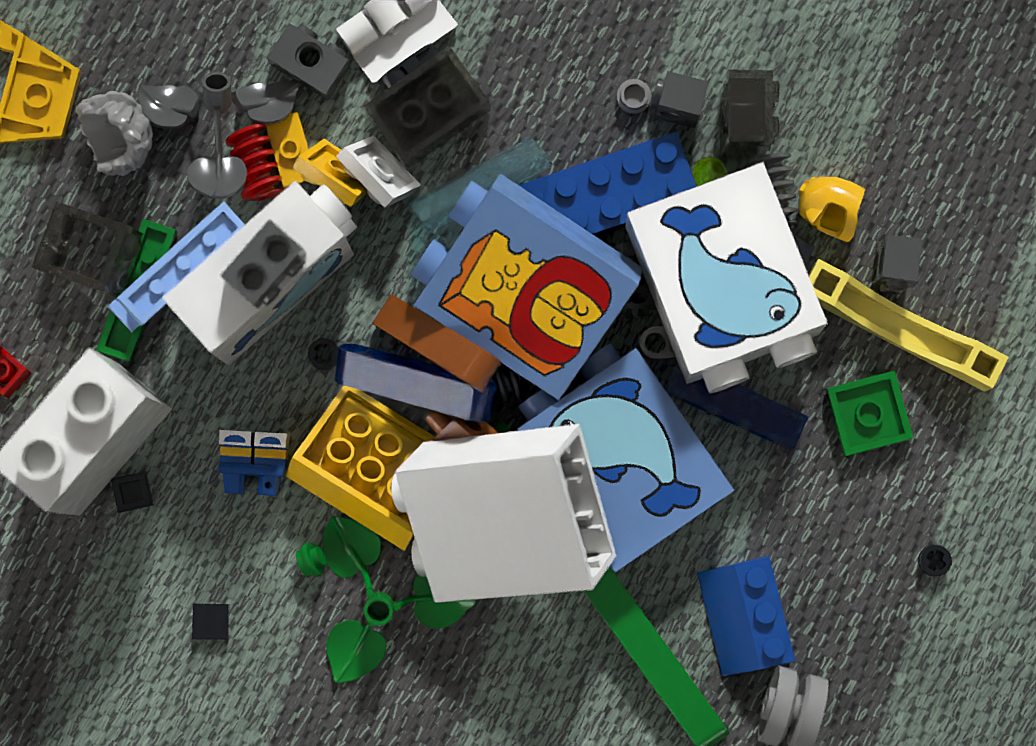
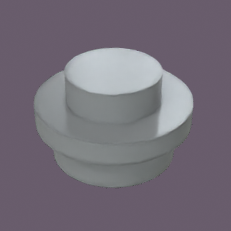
M630 79L623 82L617 91L619 107L629 114H639L645 111L651 102L650 88L645 82L638 79Z

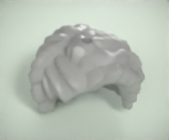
M109 91L106 94L94 95L89 99H83L78 104L76 113L78 114V120L81 122L79 127L82 134L88 138L86 143L92 148L94 153L93 160L97 161V171L106 173L109 176H125L144 164L152 147V127L149 119L143 114L141 105L132 96L123 92Z

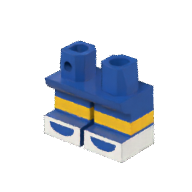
M219 430L220 463L218 473L223 474L224 492L245 494L246 475L259 476L257 495L278 496L281 477H286L290 435L284 433ZM254 446H255V457H254V464H253Z

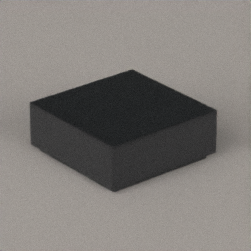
M147 471L111 479L118 513L154 506Z
M193 604L192 639L228 640L230 604Z

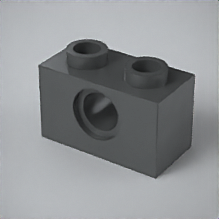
M289 23L267 56V60L271 66L328 101L350 68L349 61L345 58L347 53L333 43H329L328 46L316 40L318 35L308 27L300 24L297 28ZM313 52L320 56L319 62L312 67L302 64V59L307 53Z
M667 71L665 80H657L650 107L657 109L655 118L695 128L701 114L709 81Z

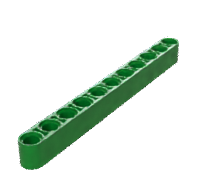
M503 421L493 427L498 433L511 432ZM608 567L592 590L582 591H584L597 612L608 624L613 634L632 657L645 678L648 679L653 689L672 712L695 746L716 745L730 734L729 730L615 573Z

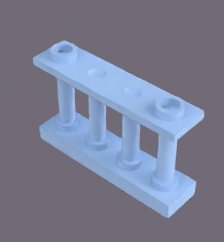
M222 202L107 307L133 332L166 304L162 299L164 295L245 224L225 202Z

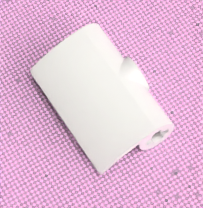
M370 0L364 6V10L337 27L335 31L370 81L376 83L386 72L422 47L436 42L456 28L457 22L440 0Z

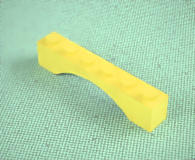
M820 259L814 263L808 274L821 308L982 391L993 389L1009 358L977 340L948 330L900 307L874 292L851 275Z

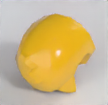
M812 177L806 180L798 191L800 195L798 202L799 214L816 230L843 242H849L854 237L857 229V212L865 189L851 181L838 177Z

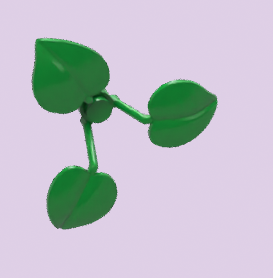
M333 516L329 519L323 535V552L327 565L336 575L342 578L352 577L360 570L367 590L366 594L369 597L364 607V616L368 621L365 627L357 620H344L336 624L328 635L326 650L335 682L342 683L358 679L374 670L380 664L386 652V639L380 632L371 630L374 625L381 626L389 622L394 610H400L401 607L416 602L414 612L417 619L429 628L441 629L457 622L476 603V599L435 602L428 578L421 577L420 575L415 578L413 584L416 595L393 602V599L384 592L375 593L365 566L376 562L380 555L381 541L379 535L354 519Z

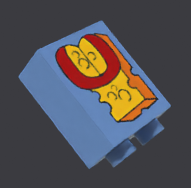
M499 174L489 191L471 181L448 216L463 226V231L451 249L446 248L433 239L410 274L426 285L414 306L449 329L480 346L502 361L501 363L559 400L639 285L643 268L502 174Z

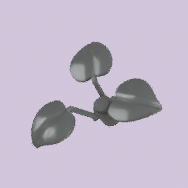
M212 72L204 76L202 88L198 89L199 96L188 87L139 84V105H141L143 114L156 127L162 129H178L183 127L188 117L195 118L202 103L211 114H214L216 158L201 157L194 160L187 169V179L193 190L206 197L224 199L235 195L243 188L247 179V169L240 158H222L221 114L226 113L233 102L238 112H247L248 118L252 122L266 125L280 123L292 113L299 91L298 82H274L271 84L259 83L242 88L236 94V88H231L229 76L222 72Z

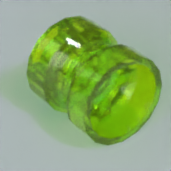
M710 156L697 161L691 171L696 187L727 176L726 166L716 157Z

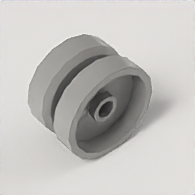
M778 665L772 675L762 704L758 727V742L777 746L783 741L787 733L788 746H814L826 707L828 679L809 674L802 680L799 686L797 671Z

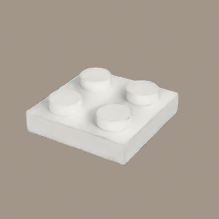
M375 136L346 146L337 155V158L343 163L346 173L358 179L367 189L370 198L376 203L382 204L385 208L411 196L421 186Z

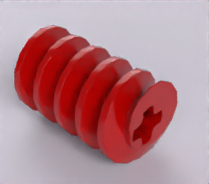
M265 124L244 127L232 133L225 140L228 147L234 148L230 151L229 157L240 158L247 169V179L243 186L245 189L241 192L243 200L265 201L276 198L285 190L274 188V185L282 180V176L270 174L272 170L278 167V163L267 162L266 160L275 152L273 149H263L262 145L271 140L270 136H259L258 132L267 127Z

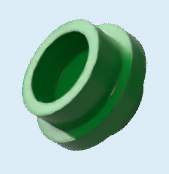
M307 542L302 545V549L296 551L298 566L306 577L311 575L318 577L324 573L323 566L327 562L325 554L319 546L315 547L312 543Z

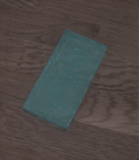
M528 137L409 202L427 232H432L452 221L448 216L471 181L489 191L499 174H502L518 185L549 168L552 162L548 154L531 137Z

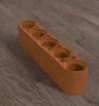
M390 294L372 322L377 328L382 329L394 339L480 392L484 390L502 362L480 346Z

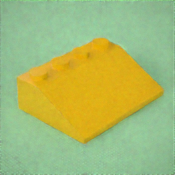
M346 381L293 455L285 476L405 551L413 539L414 533L408 513L400 512L394 504L391 490L392 479L395 471L424 441H432L435 436Z

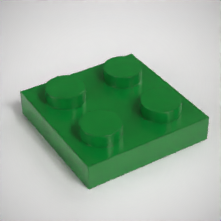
M895 370L825 389L844 457L913 439Z

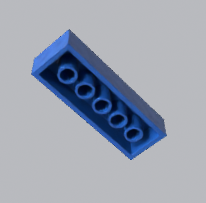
M676 131L520 184L519 186L595 237H600L626 228L628 212L695 188L696 184Z

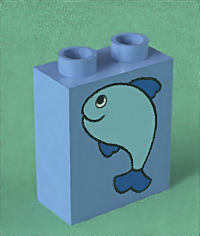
M612 343L587 358L579 370L586 381L580 387L565 397L561 396L559 400L544 390H540L519 405L518 408L528 422L519 427L517 431L580 424L616 557L609 567L613 572H617L729 495L734 489L638 350L635 348L621 358Z

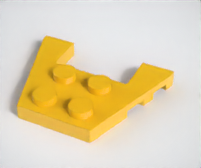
M0 20V50L13 53L0 102V143L63 139L80 82L81 70Z

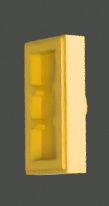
M295 112L280 123L266 125L268 136L271 139L270 143L275 152L274 157L278 163L279 174L282 176L281 181L284 189L288 188L294 181L299 185L307 183L301 177V173L292 168L298 156L309 149L299 113Z

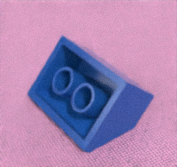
M770 556L697 572L722 676L765 669L795 661Z

